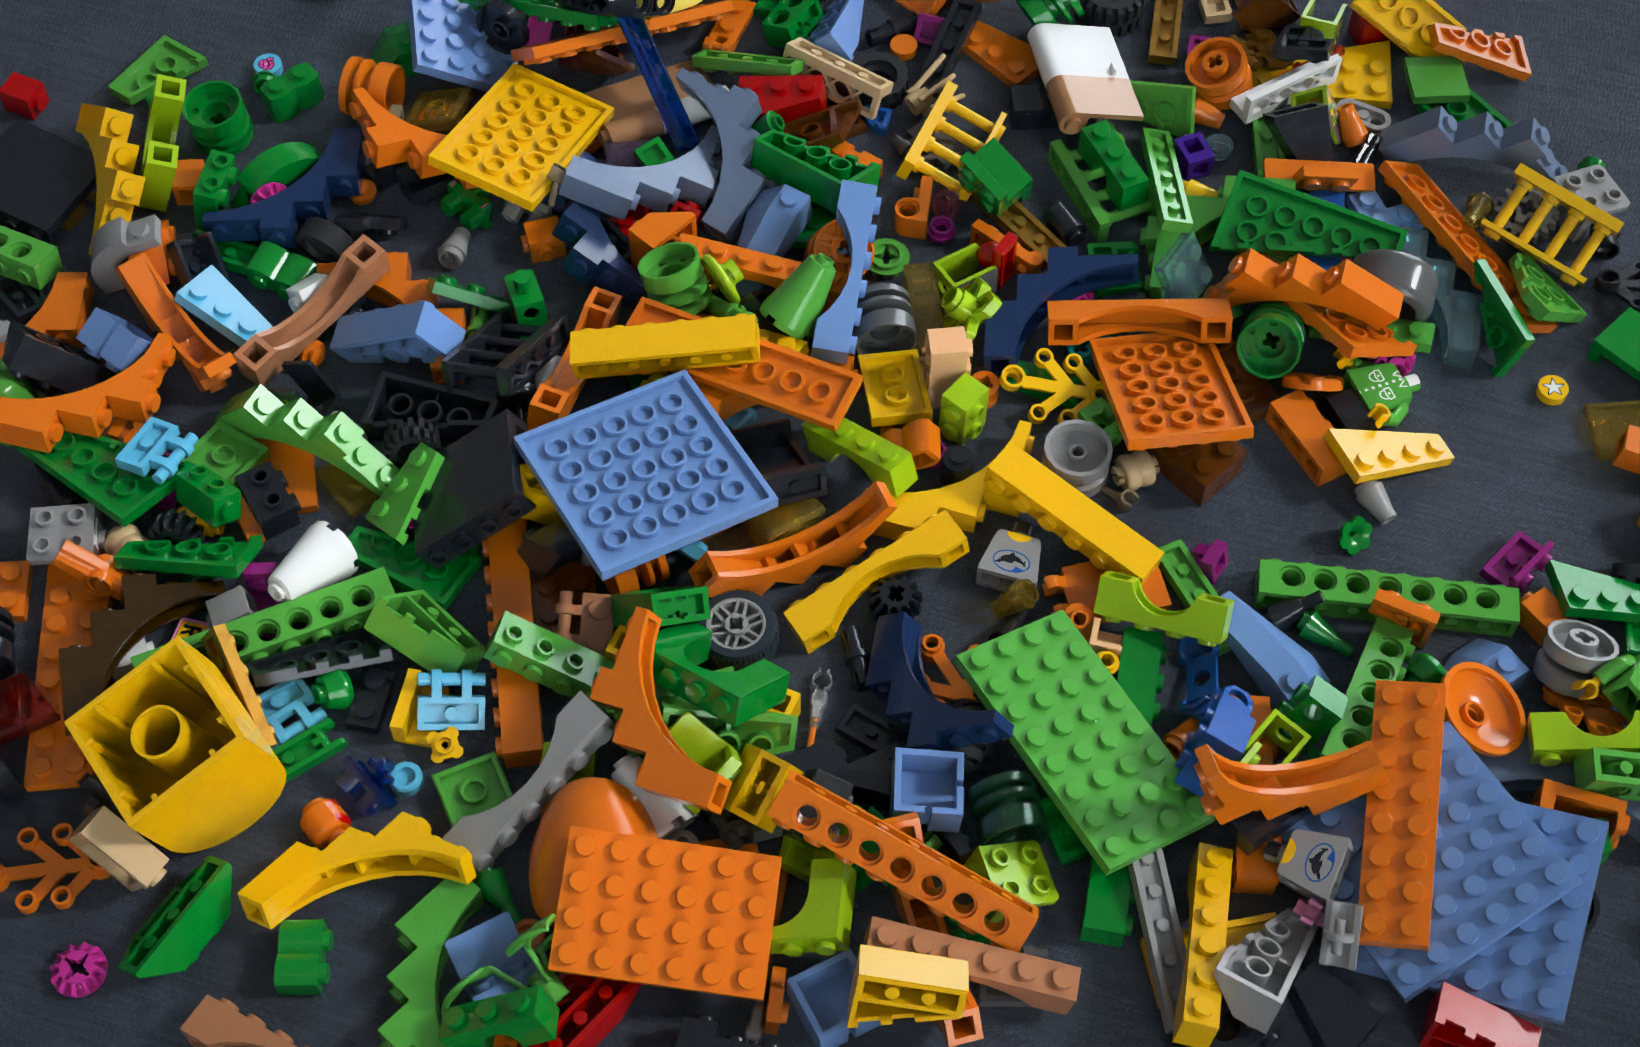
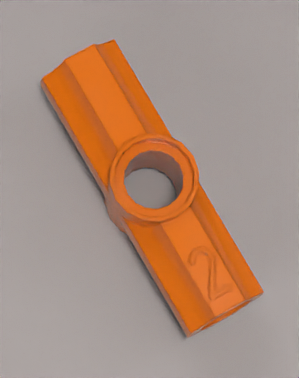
M67 539L52 562V565L84 581V588L92 595L97 597H108L110 595L121 601V576L131 575L123 569L115 568L114 556L109 554L97 556Z

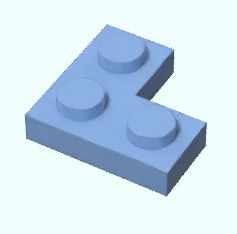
M1375 190L1373 192H1356L1347 195L1345 203L1350 210L1408 230V233L1424 229L1418 221L1417 214L1412 209L1406 207L1403 203L1386 208Z

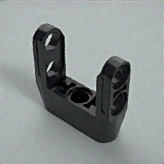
M559 0L564 7L602 17L666 15L675 6V0H665L661 8L657 5L658 0H643L642 6L638 10L635 7L636 0Z

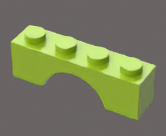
M843 418L836 432L807 421L801 424L810 452L829 462H832L840 454L849 457L866 472L872 483L875 481L885 482L890 494L895 498H898L918 480L911 452L846 418Z
M1108 570L1100 576L1093 613L1103 615L1102 619L1108 622L1121 623L1124 620L1134 623V627L1140 630L1152 631L1153 628L1164 630L1165 635L1172 638L1183 639L1185 636L1197 638V643L1214 647L1224 642L1228 637L1235 600L1202 593L1194 600L1190 607L1184 610H1164L1154 605L1147 598L1139 577Z
M1635 710L1630 724L1625 729L1608 736L1592 735L1580 730L1570 721L1565 712H1530L1526 724L1530 764L1540 763V765L1545 767H1553L1560 763H1573L1574 760L1592 747L1640 753V710Z

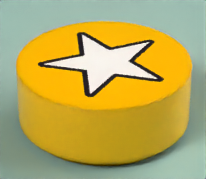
M1556 375L1542 377L1536 387L1538 399L1544 404L1551 406L1563 403L1569 392L1567 382Z

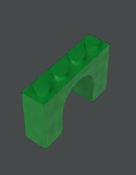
M687 622L671 625L658 632L654 651V683L707 713L736 727L785 702L790 676L789 671L766 659L733 672L707 670L697 665L709 659L713 631L696 622Z

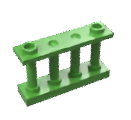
M1109 123L1125 145L1123 135L1117 132L1112 123ZM1061 139L1050 142L1048 163L1096 243L1108 239L1109 228L1112 226V223L1143 213H1147L1148 216H1158L1150 183H1148L1144 203L1120 212L1118 209L1111 212L1104 211L1100 202L1110 199L1105 192L1106 188L1099 191L1091 190L1087 183L1088 181L1104 177L1103 169L1099 168L1094 171L1078 169L1075 161L1083 159L1078 153V149H1066Z

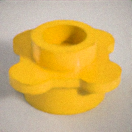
M448 727L446 731L439 733L432 731L427 735L426 741L431 745V760L434 763L441 764L444 760L459 759L463 755V747L459 745L457 739L459 736L457 728ZM447 742L448 747L443 748L442 743Z

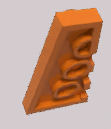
M1434 23L1428 30L1432 50L1440 54H1447L1463 62H1470L1486 70H1493L1509 78H1516L1524 82L1532 74L1522 36L1514 35L1509 39L1505 37L1504 33L1498 32L1490 36L1485 35L1483 30L1473 29L1470 33L1466 32L1463 27Z

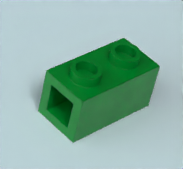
M203 464L195 465L188 470L176 473V501L213 528L241 518V490Z

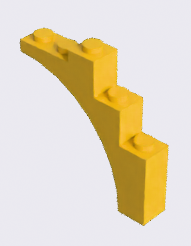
M82 103L75 131L82 134L88 141L95 163L97 193L93 238L101 226L115 218L122 217L127 223L131 221L134 205L139 206L146 177L133 174L140 146L127 143L134 115L107 107ZM91 244L88 253L89 255H91Z
M1020 420L1010 441L1027 454H1031L1035 441V436L1030 435L1032 423ZM989 463L982 470L960 482L939 489L904 492L898 498L892 496L898 508L872 534L896 540L902 533L912 531L922 525L924 520L930 515L939 514L945 509L961 530L974 533L977 522L983 523L987 510L1018 517L1020 511L1006 497L992 492L984 482Z
M402 811L375 836L350 826L322 851L297 841L237 894L246 918L272 930L292 913L314 900L339 889L369 880L393 876L422 875L446 878L468 885L477 877L472 863L473 858L465 847L449 843L436 835L432 836L431 826L424 818Z

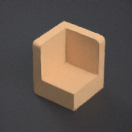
M1094 617L1088 644L1096 654L1101 651H1111L1119 659L1122 650V635L1100 631L1101 618Z

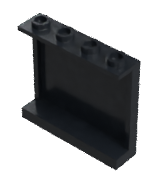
M17 118L0 137V225L56 246L52 237L53 233L96 187V169L93 153L82 146Z
M505 409L438 452L445 459L430 491L422 494L417 505L421 511L417 519L413 520L415 554L436 569H439L536 509V504L523 495L519 453L514 445V436L527 432L528 426L508 409Z
M789 418L730 431L779 498L778 506L828 495L825 465L822 461L816 463L809 461L792 438Z

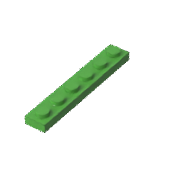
M1142 127L1140 141L1161 230L1174 234L1179 232L1190 234L1193 221L1170 131Z

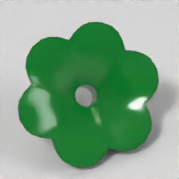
M1358 515L1354 516L1351 521L1344 522L1340 528L1339 547L1346 549V552L1350 555H1356L1360 549H1366L1371 541L1369 536L1373 530L1372 525L1365 522L1364 518Z

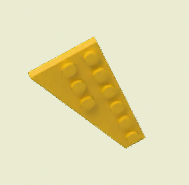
M1390 40L1335 49L1331 56L1338 54L1342 58L1336 82L1328 85V88L1336 105L1342 99L1352 98L1379 109H1391L1393 98ZM1295 60L1293 66L1267 71L1264 66H1260L1257 71H1252V88L1306 64L1309 60ZM1310 99L1306 102L1310 103L1316 101L1322 103L1320 99Z

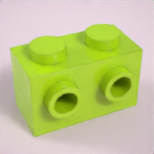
M966 372L942 394L939 428L942 435L961 446H964L970 439H976L981 433L986 422L989 388Z

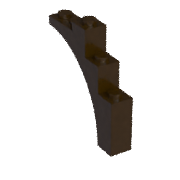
M133 573L121 576L120 597L122 610L106 608L91 612V646L73 645L68 648L59 649L58 666L64 721L106 690L121 660L144 637L173 620L207 611L205 602L225 592L224 580L213 581L204 579L199 582L189 583L173 581L157 585L155 574ZM64 723L65 736H72Z

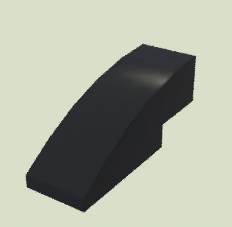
M1308 805L1303 808L1300 806L1269 821L1261 810L1257 812L1252 811L1227 822L1224 832L1248 856L1270 839L1275 840L1311 813Z

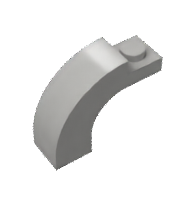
M155 214L128 223L122 217H118L107 222L96 231L91 241V274L95 283L106 294L125 289L114 269L129 261L128 256L161 246V220Z

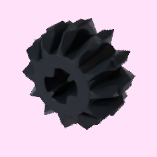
M174 508L167 512L162 511L154 519L148 535L151 537L150 540H170L171 545H177L191 538H201V542L204 544L206 538L203 535L205 526L196 524L197 516H187L186 509L180 513Z
M892 573L889 576V581L879 577L877 586H872L869 591L868 609L873 611L874 621H877L879 616L904 611L913 619L914 616H919L923 596L921 592L917 591L918 585L916 581L907 583L906 575L898 580L895 579Z

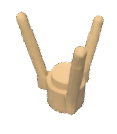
M941 54L915 85L906 91L907 96L904 97V101L915 116L921 114L924 117L929 114L934 104L931 105V102L934 101L932 95L944 87L948 80L952 81L956 77L955 73H952L929 90L926 87L920 88L945 59V54ZM961 93L953 97L957 98V102L964 99L966 95Z

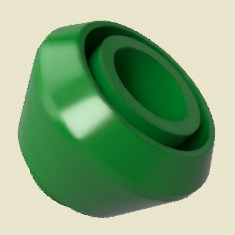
M1417 653L1413 656L1407 667L1405 681L1441 683L1446 670L1430 654Z
M337 669L330 673L321 674L315 679L314 685L311 687L315 703L320 704L325 709L345 710L350 706L354 698L352 682L345 670Z

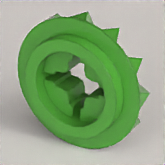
M881 238L874 241L875 254L869 269L872 271L873 276L879 274L883 275L885 279L889 275L898 277L901 271L907 270L910 254L904 244L890 238ZM885 253H888L890 259L888 264L883 263Z

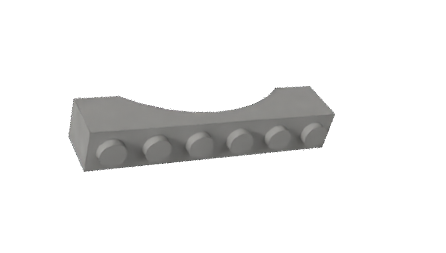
M580 690L557 715L549 749L539 768L528 782L512 797L496 807L479 814L461 817L442 840L457 846H463L469 850L473 858L472 863L476 875L485 868L493 866L497 856L517 840L519 833L529 822L535 820L541 814L542 808L551 800L555 793L577 771L587 765L592 754L600 746L606 744L611 739L616 722Z

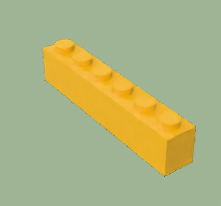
M739 313L734 316L718 318L708 316L697 320L677 319L666 323L646 322L642 325L634 326L615 325L611 328L603 329L584 328L581 331L570 332V366L576 379L760 362V329L755 314Z
M1011 441L987 467L984 482L992 492L1006 497L1018 511L1029 514L1038 521L1043 529L1054 532L1062 538L1069 548L1078 550L1087 556L1095 567L1139 577L1142 586L1158 568L1165 552Z

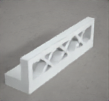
M1335 54L1330 56L1328 61L1303 64L1231 98L1229 107L1245 124H1248L1263 117V113L1272 112L1290 104L1291 94L1335 83L1342 58Z

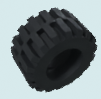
M1079 0L1085 14L1080 18L1075 15V18L1081 26L1109 27L1113 38L1117 35L1123 37L1126 36V32L1132 33L1135 31V27L1140 25L1145 0Z

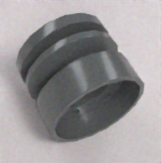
M878 283L866 286L865 298L858 297L857 303L858 308H863L860 326H853V336L858 337L856 344L857 353L862 355L914 349L918 342V336L909 292L902 286L893 283Z

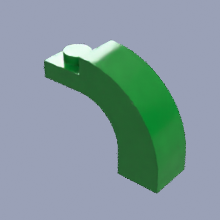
M302 142L282 143L264 151L253 159L237 177V180L242 185L229 205L233 209L249 205L255 191L267 183L278 182L286 185L298 181L318 162L322 154L313 145Z

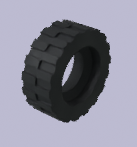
M875 51V53L868 52L863 56H858L853 63L877 75L886 76L894 82L892 92L881 99L879 107L895 109L896 106H900L903 103L904 97L907 96L906 91L908 90L909 71L906 68V64L900 61L899 57L890 55L887 52L880 53V51ZM865 93L858 95L864 107L865 104L871 105L873 97Z

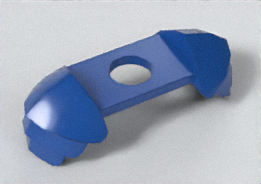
M1185 636L1183 639L1177 638L1179 644L1176 650L1179 655L1177 663L1186 667L1187 699L1178 702V708L1186 715L1200 720L1207 707L1212 709L1221 694L1218 678V656L1220 650L1218 644L1214 647L1205 646L1197 643V638ZM1210 673V678L1206 684L1195 686V680L1199 675Z

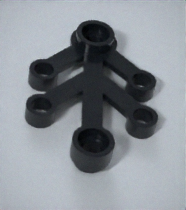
M1640 260L1633 262L1632 266L1620 272L1614 269L1600 271L1594 279V289L1606 296L1616 295L1628 303L1629 307L1640 313V297L1629 291L1640 292Z

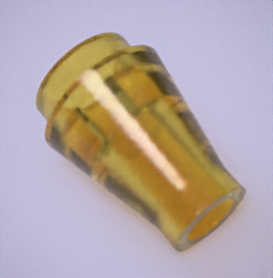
M1478 192L1467 198L1465 216L1463 218L1466 226L1476 228L1480 225L1483 218L1487 219L1492 215L1495 205L1490 195Z
M1017 579L997 599L990 603V609L998 619L1031 609L1035 606V602L1039 600L1038 590L1029 579Z

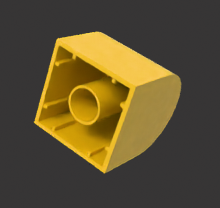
M178 635L64 721L127 825L172 852L191 853L205 850L228 841L245 831L274 805L286 783V770L218 667Z

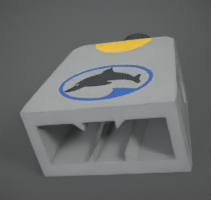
M1023 521L1016 522L1012 532L1004 529L997 530L978 564L975 584L1034 600L1039 573L1041 540L1031 537L1033 527L1029 523Z
M1294 829L1287 845L1270 839L1264 851V859L1279 864L1277 876L1283 885L1308 899L1314 897L1325 903L1323 907L1326 908V901L1328 899L1335 900L1354 848L1351 839L1347 837Z

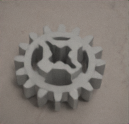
M1509 188L1505 189V197H1498V206L1494 207V216L1498 215L1513 191ZM1534 189L1531 192L1527 191L1510 217L1514 220V223L1512 224L1508 220L1503 229L1518 238L1542 202L1541 197L1543 194ZM1558 205L1551 208L1531 240L1534 244L1537 243L1539 235L1547 239L1549 235L1548 229H1556V220H1559L1560 211H1557Z

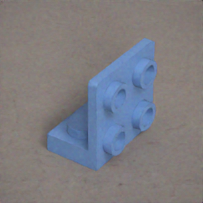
M503 912L444 942V946L460 981L477 969L492 965L525 986L530 985L528 978L538 971L534 963L531 962L524 947L520 948L510 957L505 954L507 947L519 936L508 912ZM488 975L475 981L465 989V992L470 1002L519 989L495 975Z

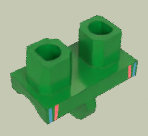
M454 179L447 184L448 194L440 200L443 213L450 217L458 211L462 212L460 222L470 232L478 226H482L487 230L493 225V221L489 218L493 204L489 199L490 192L479 187L465 190Z

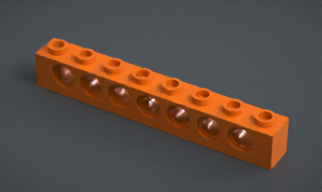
M792 769L769 808L767 814L773 817L772 821L779 827L786 830L792 828L803 834L804 840L809 844L819 848L823 845L835 852L834 856L841 862L848 865L855 863L864 868L865 873L873 880L878 882L887 881L896 886V891L910 900L919 899L928 904L927 908L937 916L946 917L947 915L958 921L959 927L972 935L979 933L990 939L989 943L992 946L1019 952L1038 920L1039 908ZM805 805L812 806L817 811L818 816L811 819L806 818L801 814L799 808ZM834 823H842L848 828L849 833L844 836H838L832 832L830 826ZM871 840L879 845L880 850L876 853H868L862 848L861 844L864 841ZM897 858H904L909 861L911 867L908 870L901 871L896 869L892 862ZM927 876H936L942 881V885L937 888H931L924 883L923 879ZM960 893H966L973 898V902L969 905H960L954 897ZM990 911H998L1005 918L1001 922L993 923L985 915Z

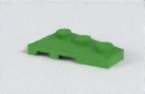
M163 35L109 84L108 89L111 95L132 106L145 99V96L153 94L157 74L184 79L209 66L207 58Z
M1130 80L1144 116L1142 121L1157 127L1158 130L1170 131V134L1177 137L1194 133L1196 86Z
M420 442L417 448L410 453L408 460L400 471L391 479L380 498L373 503L365 519L402 545H405L409 536L405 533L410 520L417 519L421 511L417 507L421 496L430 491L445 457Z

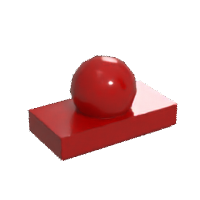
M1009 231L999 243L994 241L985 242L976 253L978 263L984 269L992 265L998 268L997 292L1002 289L1014 274L1018 238L1017 235Z

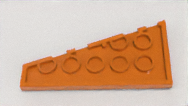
M1261 254L1266 258L1270 259L1271 261H1273L1274 263L1278 265L1281 264L1279 261L1275 260L1269 255ZM1282 302V304L1289 306L1299 314L1305 324L1313 326L1320 332L1321 338L1334 344L1340 349L1339 353L1349 359H1356L1357 357L1376 359L1378 357L1413 356L1418 346L1409 340L1406 343H1402L1393 338L1395 332L1386 326L1378 330L1362 320L1330 308L1301 302Z

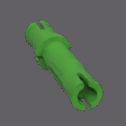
M714 294L711 302L703 310L717 317L734 316L739 313L754 314L747 311L743 305L731 304Z

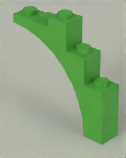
M1226 175L1224 187L1218 188L1217 197L1187 195V202L1193 221L1190 234L1181 232L1174 234L1161 230L1158 216H1148L1147 228H1141L1140 245H1145V257H1149L1148 269H1152L1151 275L1146 274L1144 292L1150 293V299H1164L1166 288L1178 267L1191 253L1205 242L1214 238L1237 176ZM1264 178L1296 190V180Z
M262 384L229 398L213 419L215 423L220 420L250 438L278 441L311 453L343 470L379 497L386 490L391 479L400 471L399 468L362 437L365 431L342 411L324 418L301 397L283 404Z
M445 878L394 924L399 936L396 941L409 956L386 976L391 988L388 994L401 1008L377 1030L382 1040L379 1047H445L438 1039L441 1027L439 995L443 971L449 957L444 942L460 934L466 923L485 904L481 889L472 881L465 885Z

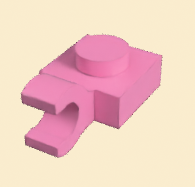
M1302 897L1299 898L1293 912L1301 916L1300 921L1311 927L1316 924L1323 928L1326 909L1323 906L1325 903L1314 897L1307 900Z

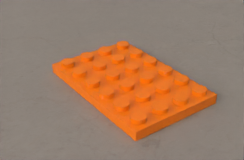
M1165 333L1137 334L1089 340L1091 357L1128 451H1145L1162 447L1175 448L1191 444L1205 445L1221 441L1235 442L1241 439L1254 438V426L1215 343H1198L1187 338Z
M570 826L547 971L763 1001L782 857Z

